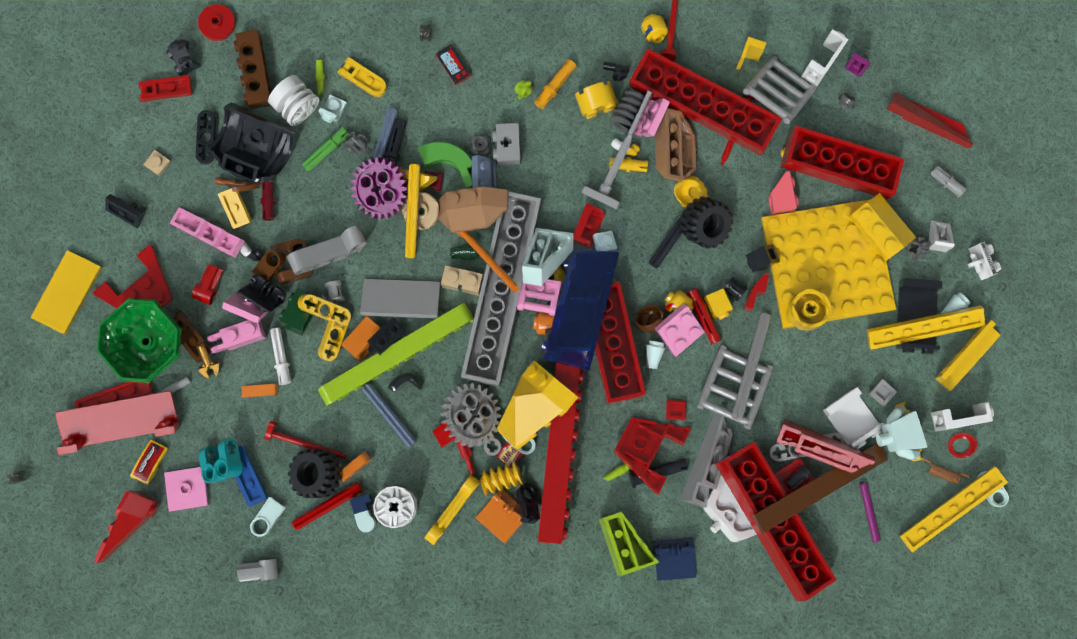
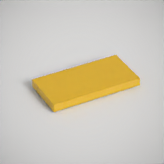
M67 250L30 318L66 335L102 267Z

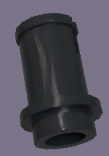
M804 465L798 466V470L785 480L793 490L806 478H810L809 475L811 473Z

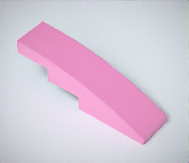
M180 207L170 222L171 225L236 258L244 244V241Z

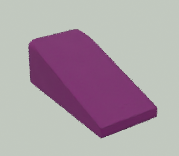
M854 53L845 69L861 77L871 63Z

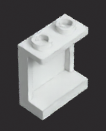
M989 402L972 405L975 416L952 420L950 409L932 412L935 432L991 422L994 416L993 408L989 405Z

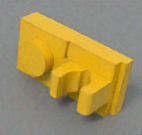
M231 188L218 194L233 229L252 222L239 192H232Z

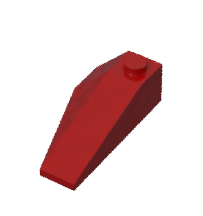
M126 491L114 513L117 519L108 527L110 535L102 541L94 562L103 563L150 517H153L158 510L156 505L159 501L140 491Z

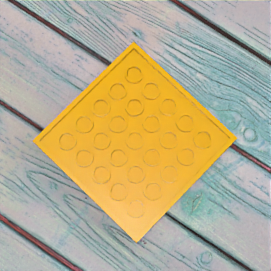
M869 200L761 218L766 245H774L780 260L779 263L770 267L782 329L795 327L788 317V304L797 294L806 289H814L828 297L831 303V312L826 322L896 310L887 262L882 259L849 218L852 213ZM806 308V311L811 313L812 308Z

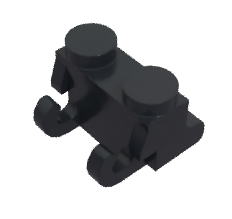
M182 39L173 41L166 51L167 55L175 61L176 66L174 68L179 75L188 74L190 71L201 67L200 63L195 61L188 51L190 49L188 46L190 45L189 42Z

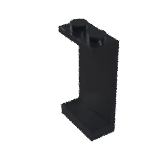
M908 278L900 280L897 323L937 315V291L942 289V281ZM936 336L897 344L896 349H902V353H914V350H919L921 354L932 355L933 352L940 350V346H936Z

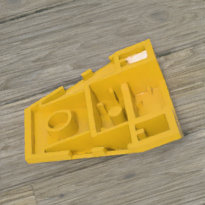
M533 361L521 376L497 427V431L518 450L537 435L536 432L543 426L547 428L551 425L550 421L558 415L562 416L577 400L578 396L553 377L540 364Z

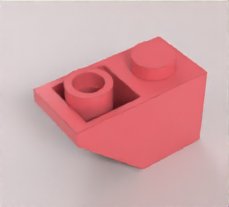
M790 171L785 172L768 196L771 215L794 212L799 204L797 195H794L795 181L794 177H791Z

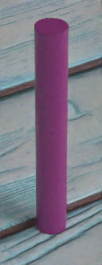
M867 483L859 484L872 542H879L880 537Z

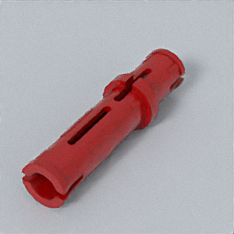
M698 288L689 291L687 295L693 300V311L697 313L710 344L713 345L721 341L722 338L706 308L708 305L704 303Z

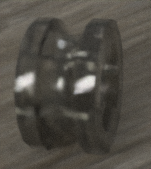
M420 25V41L426 39L430 42V25H427V27Z
M25 471L8 474L7 478L10 479L8 484L13 485L27 481V478L24 477Z

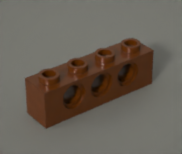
M257 29L235 33L234 47L236 52H239L237 64L239 69H242L240 81L246 91L243 94L244 102L251 109L271 106L268 102L271 88L261 35ZM253 50L251 55H246L247 51ZM251 68H257L255 72L249 73ZM255 85H260L258 90L252 91Z

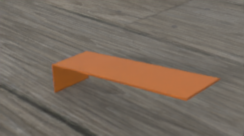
M278 384L242 386V398L278 396Z

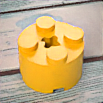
M607 81L606 85H604V82H600L586 87L581 95L579 91L575 93L582 116H586L587 120L597 117V113L600 111L608 113L615 110L614 107L618 103L610 81Z
M814 289L801 291L788 304V317L791 323L799 330L810 331L820 327L828 320L831 312V303L828 297ZM806 308H812V312H807Z

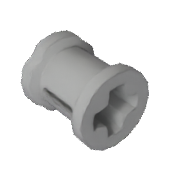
M341 281L325 283L329 296L327 301L336 303L345 300L341 293Z

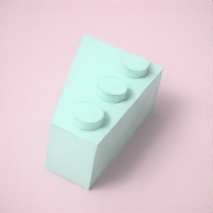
M536 228L522 265L523 283L542 286L573 251V233Z

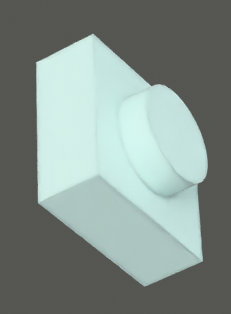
M612 231L593 235L597 254L617 249Z

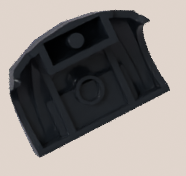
M230 102L225 105L222 128L214 142L207 147V151L211 152V155L219 162L218 166L238 178L254 182L272 180L288 162L294 150L299 130L283 123L278 125L251 114L247 108Z

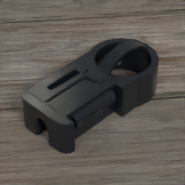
M524 483L515 492L517 504H520L522 519L520 521L522 523L535 524L540 519L537 491L533 485ZM525 490L530 493L531 499L524 496Z

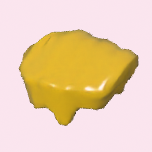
M689 175L684 181H677L674 186L675 197L683 207H687L690 202L693 203L695 198L708 197L704 183L695 176Z

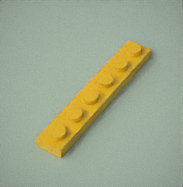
M980 305L867 329L868 345L872 350L985 326L984 308Z
M993 466L899 535V537L913 553L1007 484L1008 481L997 467Z

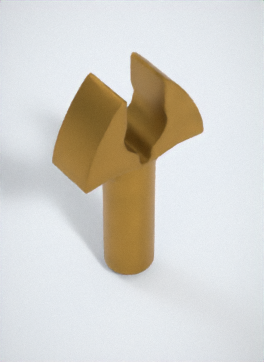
M203 343L198 344L197 349L203 361V366H199L198 371L204 377L210 379V374L207 370L209 366L214 370L217 377L220 365L219 360L216 362L211 361Z

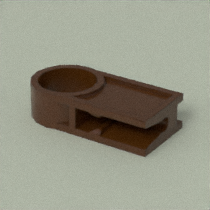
M279 248L268 250L252 272L256 275H261L267 281H271L285 263L286 257L284 252ZM272 252L277 255L278 264L273 262Z

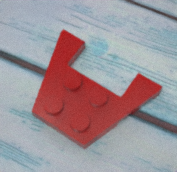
M148 245L136 255L147 267L148 271L118 296L107 282H104L92 292L93 295L115 308H118L128 298L157 300L162 307H165L173 300L151 245Z
M632 417L614 453L658 495L667 478L649 469V466L664 437L683 446L691 428L675 427L672 424H658L655 421Z

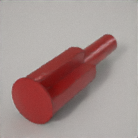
M461 441L457 442L461 458H465L469 474L475 475L476 473L470 458L472 455L468 444L462 446Z

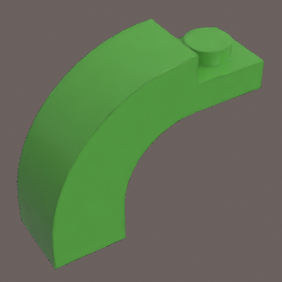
M434 142L418 147L426 169L438 164L452 165L460 172L466 189L472 188V172L469 173L472 171V160L462 149L444 142Z

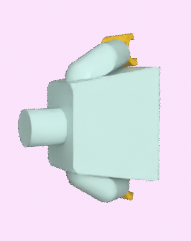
M906 402L895 405V409L886 419L887 423L882 425L883 434L876 436L877 444L880 447L887 445L890 452H896L900 457L912 461L924 460L920 456V451H922V448H927V444L917 412L906 410Z

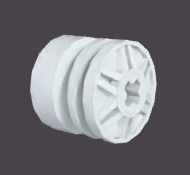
M292 75L282 80L273 89L268 98L269 104L277 112L282 113V117L291 126L301 124L316 110L320 101L310 89H306L305 83L297 75Z
M392 486L379 492L375 498L373 509L374 515L381 524L386 527L397 528L412 522L416 516L418 505L414 494L407 488ZM391 503H394V504H395V503H398V504H399L398 507H397V508H398V512H397L396 510H395V511H391V508H392Z

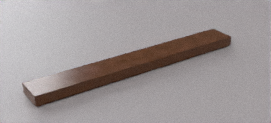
M875 443L862 451L875 457L873 465L869 464L853 473L834 467L752 515L760 532H767L887 461L888 459L882 448Z

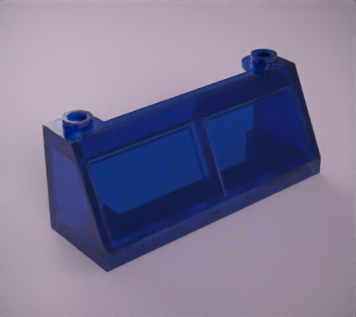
M572 251L571 257L566 258L564 269L567 272L548 340H544L541 350L545 352V360L590 371L619 255L618 252Z

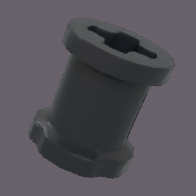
M732 277L723 289L735 297V301L738 302L748 288L742 287Z

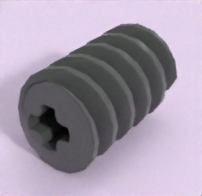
M632 90L625 91V97L621 98V103L617 105L613 116L610 117L612 125L624 133L629 132L626 126H632L630 120H635L636 117L633 114L637 115L639 111L637 107H641V101L643 102L645 98L642 94Z

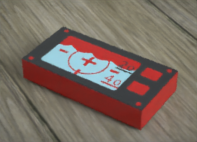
M452 45L436 53V57L455 86L471 77L470 72Z

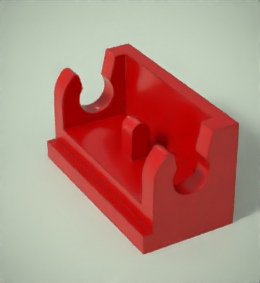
M586 203L573 234V242L591 249L594 242L593 235L598 233L605 216L603 210Z

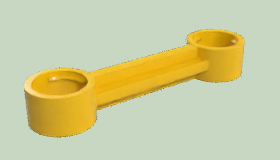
M472 475L468 477L424 539L432 545L436 544L461 507L479 485L480 481Z

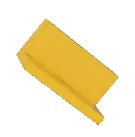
M748 37L736 69L740 70L745 58L758 62L766 42Z

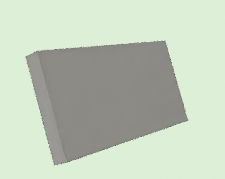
M364 279L360 314L364 316L438 318L440 282Z

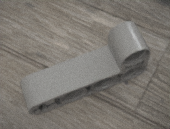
M356 225L346 229L339 237L294 251L287 256V259L294 274L299 275L351 256L350 254L357 251L359 253L367 242L360 227Z

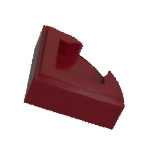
M425 171V174L437 176V180L429 185V187L437 192H441L444 174Z

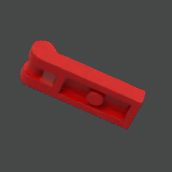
M189 75L140 81L138 83L141 90L139 95L140 102L193 95L191 77ZM150 88H153L152 93H149Z

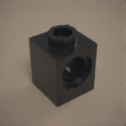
M773 244L763 246L746 254L747 264L752 272L762 271L780 262Z

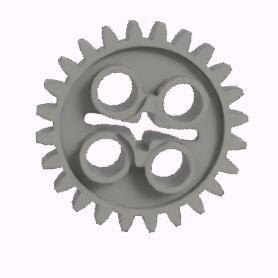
M473 383L468 386L463 384L461 388L458 386L454 388V391L449 392L450 397L444 398L447 404L441 405L445 409V412L440 413L441 416L445 417V420L441 423L447 424L444 430L451 431L449 437L456 436L455 443L461 441L462 446L468 444L469 447L475 445L477 447L482 445V443H488V439L494 438L492 433L498 432L495 426L499 425L500 422L497 421V418L502 417V415L497 414L496 411L501 408L495 407L498 400L492 401L493 393L487 395V388L481 390V385L474 387ZM466 398L470 401L469 406L466 403ZM481 409L485 411V416L482 415ZM457 414L460 415L461 422L458 421ZM473 425L476 426V432L473 430Z

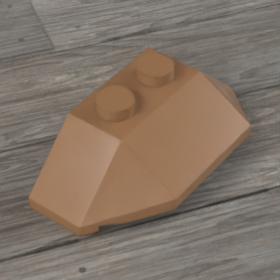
M667 108L655 133L656 170L665 179L680 182L684 181L696 170L695 134L689 123L684 119V114L681 111Z
M475 187L446 192L438 200L440 206L439 220L452 233L488 228L503 212L505 213L508 210V190Z

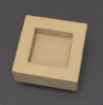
M154 150L143 165L160 177L171 161Z

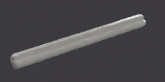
M764 312L761 313L733 409L732 418L736 420L743 418L770 323L771 315Z

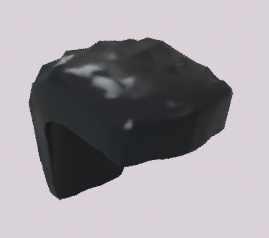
M404 373L396 377L389 384L388 388L394 392L406 381L411 382L419 390L422 389V386L413 374Z

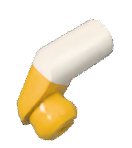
M615 138L611 146L619 151L623 142ZM632 144L626 155L631 157L637 156L640 147Z

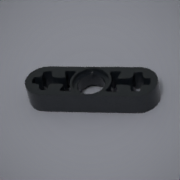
M209 110L201 111L197 117L196 159L203 165H208L214 160L211 152L207 151V147L215 140L216 117ZM206 115H208L209 118H211V120H208L207 126L208 128H211V130L206 128V123L202 120L206 118ZM205 133L211 135V139L208 142H202L201 140L202 135ZM201 145L206 147V153L209 155V157H206V160L200 157L204 155V148Z

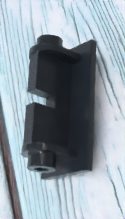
M392 317L367 341L369 343L368 350L371 353L377 352L381 355L406 330Z

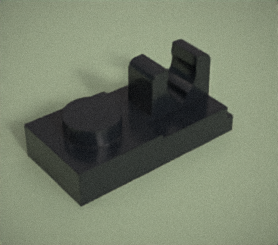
M112 194L105 198L106 211L136 228L140 226V219L145 215L144 207L141 210H136L137 203L133 202L129 206L121 198L115 197Z

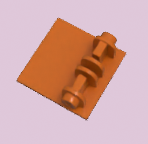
M504 490L498 491L476 516V519L505 544L522 524L520 521L522 519L520 504H517Z

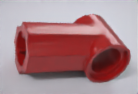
M207 265L200 283H197L192 291V298L207 305H212V299L214 295H217L216 289L224 271L212 265Z

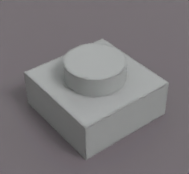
M881 379L868 394L884 407L897 391Z

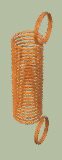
M937 466L943 474L945 472L951 478L948 480L943 476L942 479L955 484L958 483L956 482L958 480L952 475V471Z

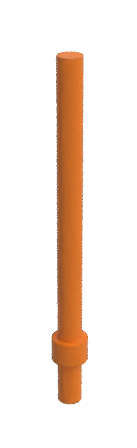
M469 231L456 232L471 245L513 292L519 290V286L475 240Z

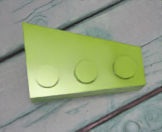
M622 512L599 519L617 576H623L659 563Z

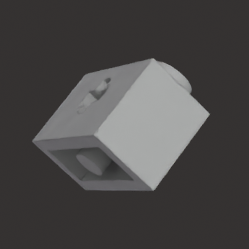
M519 123L496 124V130H493V142H497V148L493 149L494 160H497L498 165L520 164ZM505 141H508V147H504Z

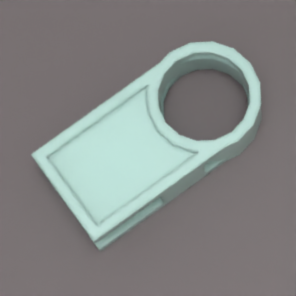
M269 497L251 522V532L258 537L267 535L286 507L272 497ZM259 519L265 520L268 525L267 531L263 534L256 533L254 529V524Z

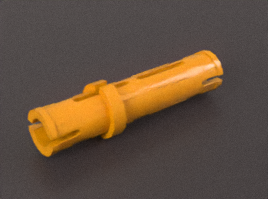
M567 59L550 83L543 87V91L534 101L537 107L544 109L552 97L554 98L557 95L558 89L577 67L572 60Z

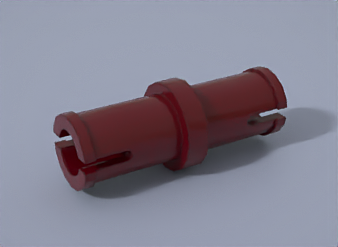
M265 181L261 183L262 198L260 199V204H262V220L271 221L274 220V204L276 203L273 196L274 183Z

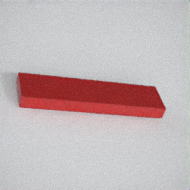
M125 382L76 400L74 404L76 408L153 394L154 390L151 382Z

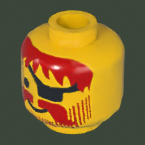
M681 290L671 291L665 298V309L671 314L683 303L688 306L690 311L694 308L692 306L693 300Z

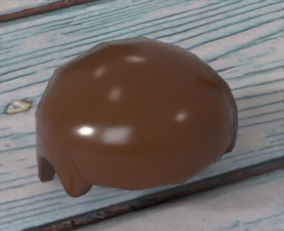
M650 305L638 311V317L634 319L642 331L653 333L657 332L655 327L665 320V313L660 307Z

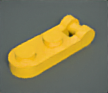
M349 57L344 61V66L340 67L337 71L340 76L374 97H381L386 93L387 86L382 78ZM354 68L355 70L352 72V74L349 73L350 69Z

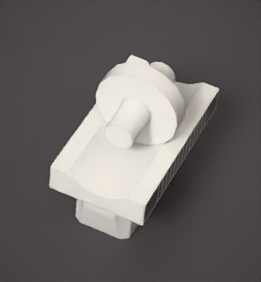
M982 242L969 248L972 263L967 265L969 268L975 267L981 280L994 276L1001 270L999 262L992 261L990 255L994 253L992 244Z

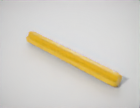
M415 163L409 165L405 242L406 258H414L416 256L420 165Z

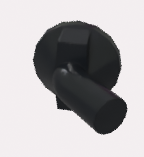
M604 62L603 69L614 71L612 76L614 81H623L627 78L629 73L627 67H621L620 64L617 65L609 62Z

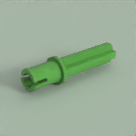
M341 127L302 162V166L307 171H311L335 148L338 149V146L349 133Z

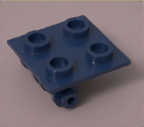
M693 538L654 541L655 558L659 562L656 564L657 581L696 578Z

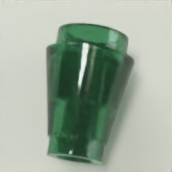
M469 243L450 248L451 259L474 261V259L479 258V254Z

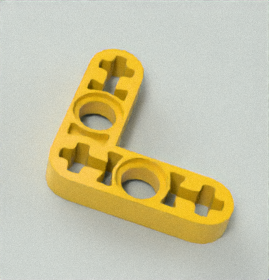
M304 294L300 296L298 307L302 311L329 321L318 349V355L322 360L333 361L338 355L351 319L349 310L314 295ZM309 300V302L316 304V306H307L304 301ZM324 304L329 308L326 315H323L320 311L321 306ZM334 312L342 313L344 319H340V317L333 315ZM337 329L339 335L333 340L330 335L331 331ZM328 341H329V342H332V343H335V346H334V345H331V344H327ZM325 350L331 351V355H327Z

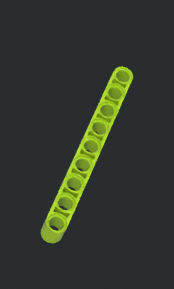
M463 303L392 344L381 355L377 353L321 386L318 392L326 406L329 407L333 405L334 401H340L347 397L351 391H357L362 388L368 381H374L379 378L383 372L387 370L389 372L396 368L400 362H406L413 358L417 352H423L432 346V343L445 339L449 336V333L453 331L455 333L462 329L466 323H472L474 317L466 303Z

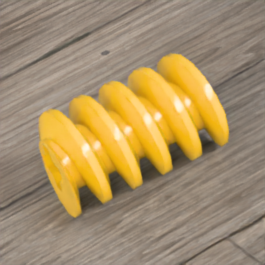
M512 462V468L505 464V470L497 466L496 473L490 468L489 475L483 470L482 477L480 478L485 495L489 494V490L491 493H495L496 487L499 491H503L504 486L506 489H510L511 483L514 487L518 486L519 481L522 485L524 484L520 468L515 462Z

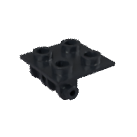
M256 274L251 277V283L237 291L244 300L254 303L261 311L268 313L281 306L287 296L285 291L277 286L275 287V284H272L267 290L270 281Z

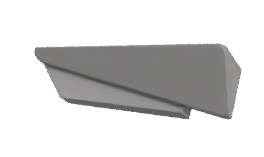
M714 413L679 500L707 507L710 488L717 489L721 473L715 463L727 456L733 436L731 428L726 425L725 416Z

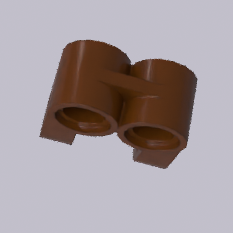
M294 239L272 245L271 249L279 248L285 255L294 252L298 246H304V248L309 246L302 239ZM272 252V256L277 257V255ZM292 269L277 273L279 284H287L307 279L313 275L315 269L299 275H295Z

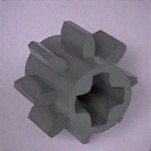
M353 131L345 137L344 142L346 145L344 147L352 155L354 153L359 155L367 148L365 142L368 139L360 131L357 134Z
M916 237L907 245L906 254L912 255V260H917L918 258L926 259L925 255L931 253L929 250L931 243L925 242V237Z

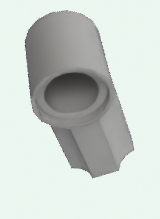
M277 558L238 565L237 576L239 582L277 579Z

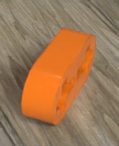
M366 451L342 469L340 475L342 476L341 481L343 483L372 460Z

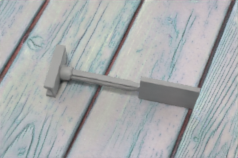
M647 92L628 132V136L623 141L604 183H601L599 190L585 186L582 191L583 194L612 208H618L620 202L609 195L612 189L611 185L651 100L652 92Z

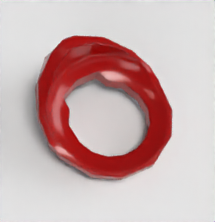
M957 433L950 438L948 451L956 458L970 457L977 450V439L968 433ZM959 438L967 439L970 443L967 451L961 454L956 453L952 447L953 442Z

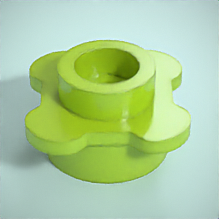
M522 80L515 86L518 99L529 96L533 90L531 81Z

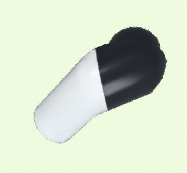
M244 241L240 249L241 253L253 261H259L264 256L262 251L257 248L253 252Z

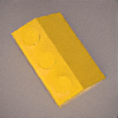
M880 193L849 216L884 261L890 259L916 238Z

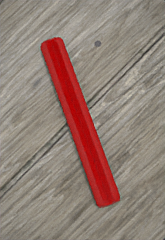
M353 484L293 520L292 525L294 529H301L361 493L363 490L360 484Z

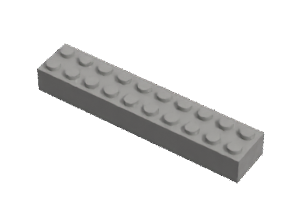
M508 192V210L505 213L503 212L496 221L489 255L519 286V290L513 292L488 264L486 265L461 378L464 380L500 387L523 282L522 265L535 232L541 198Z

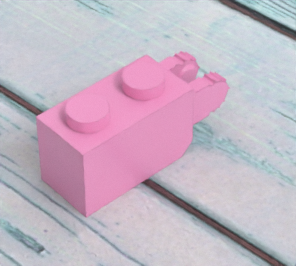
M247 320L221 329L219 333L208 336V342H214L219 339L223 341V344L211 348L212 353L226 349L234 350L266 339L261 320L258 323Z

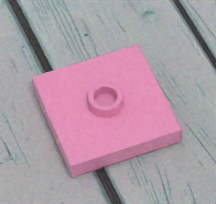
M237 292L224 301L222 306L223 309L256 323L268 314V312L261 311L254 303L244 300Z
M201 467L164 473L169 512L209 505L207 485L202 479Z

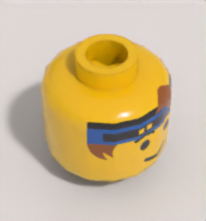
M648 15L641 24L642 32L648 42L660 43L668 33L665 21L659 15Z

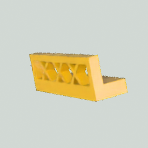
M992 320L985 322V326L979 328L935 377L948 391H951L1001 336L993 328L996 323Z

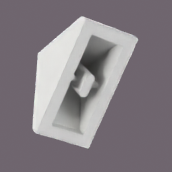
M931 220L928 243H931L929 249L947 252L954 247V238L949 223Z

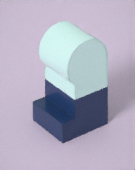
M371 494L350 499L357 526L362 532H370L376 527V520L371 516L368 503L373 501Z

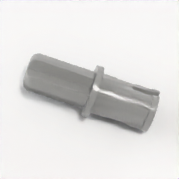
M936 166L930 173L931 176L944 185L943 188L947 187L958 198L967 189L956 181L953 175L950 176L939 166Z

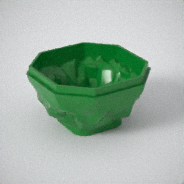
M128 298L99 324L97 353L121 381L150 383L180 356L181 328L157 300Z

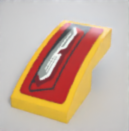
M150 440L133 468L130 477L148 486L156 474L159 464L165 457L168 448Z

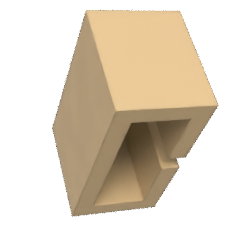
M445 266L441 286L442 288L459 291V285H462V292L479 296L484 277L480 273Z

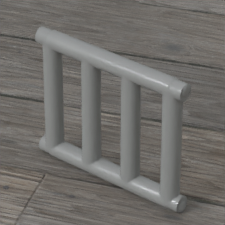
M772 56L748 83L743 93L746 95L750 94L783 118L785 124H789L813 95L817 86L809 84L777 61L776 56ZM772 67L777 69L806 90L803 94L770 69ZM764 76L797 98V103L764 81ZM758 85L791 109L789 113L756 90L755 87Z
M721 345L699 398L697 408L711 410L744 424V428L750 430L772 374L773 366H763L758 363L756 371L763 373L760 383L755 381L752 383L751 388L757 391L753 400L748 398L746 406L750 407L747 417L743 416L741 420H736L732 418L733 411L707 401L711 391L734 401L737 399V393L714 384L717 374L741 384L743 376L720 367L724 357L744 366L747 364V358L730 352L726 346Z

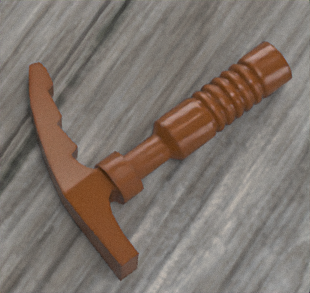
M215 178L216 185L232 187V192L259 189L260 182L241 183L232 179Z

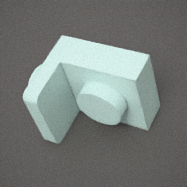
M329 95L323 109L320 108L318 111L322 116L321 119L328 123H332V121L338 123L347 102Z

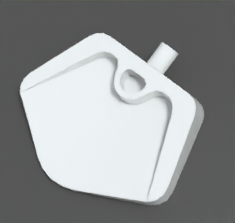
M721 475L717 489H712L709 493L707 507H703L705 512L715 522L710 527L711 531L716 533L721 529L732 542H739L757 535Z

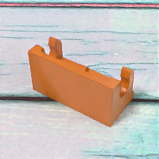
M366 316L341 345L361 362L370 352L367 341L380 327Z

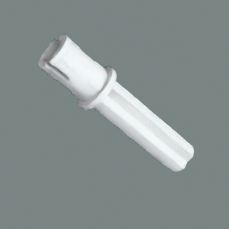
M273 328L270 330L276 360L274 368L277 370L279 385H286L291 383L288 368L290 364L286 361L281 329Z

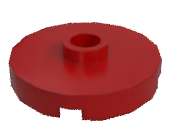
M210 5L203 9L199 15V30L203 36L211 41L225 40L235 30V17L230 9L224 5ZM215 20H219L217 24H213Z

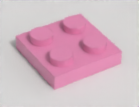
M684 303L655 327V330L675 357L705 333L688 306Z

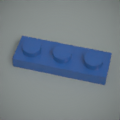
M240 446L238 449L243 469L240 476L235 478L248 507H251L268 499L245 447Z

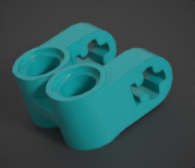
M233 438L220 441L218 450L213 445L201 448L199 451L201 476L204 482H224L231 477H238L242 473L243 468L238 445Z

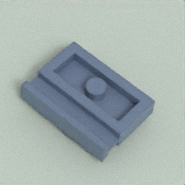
M479 155L472 156V188H496V160H490V158Z

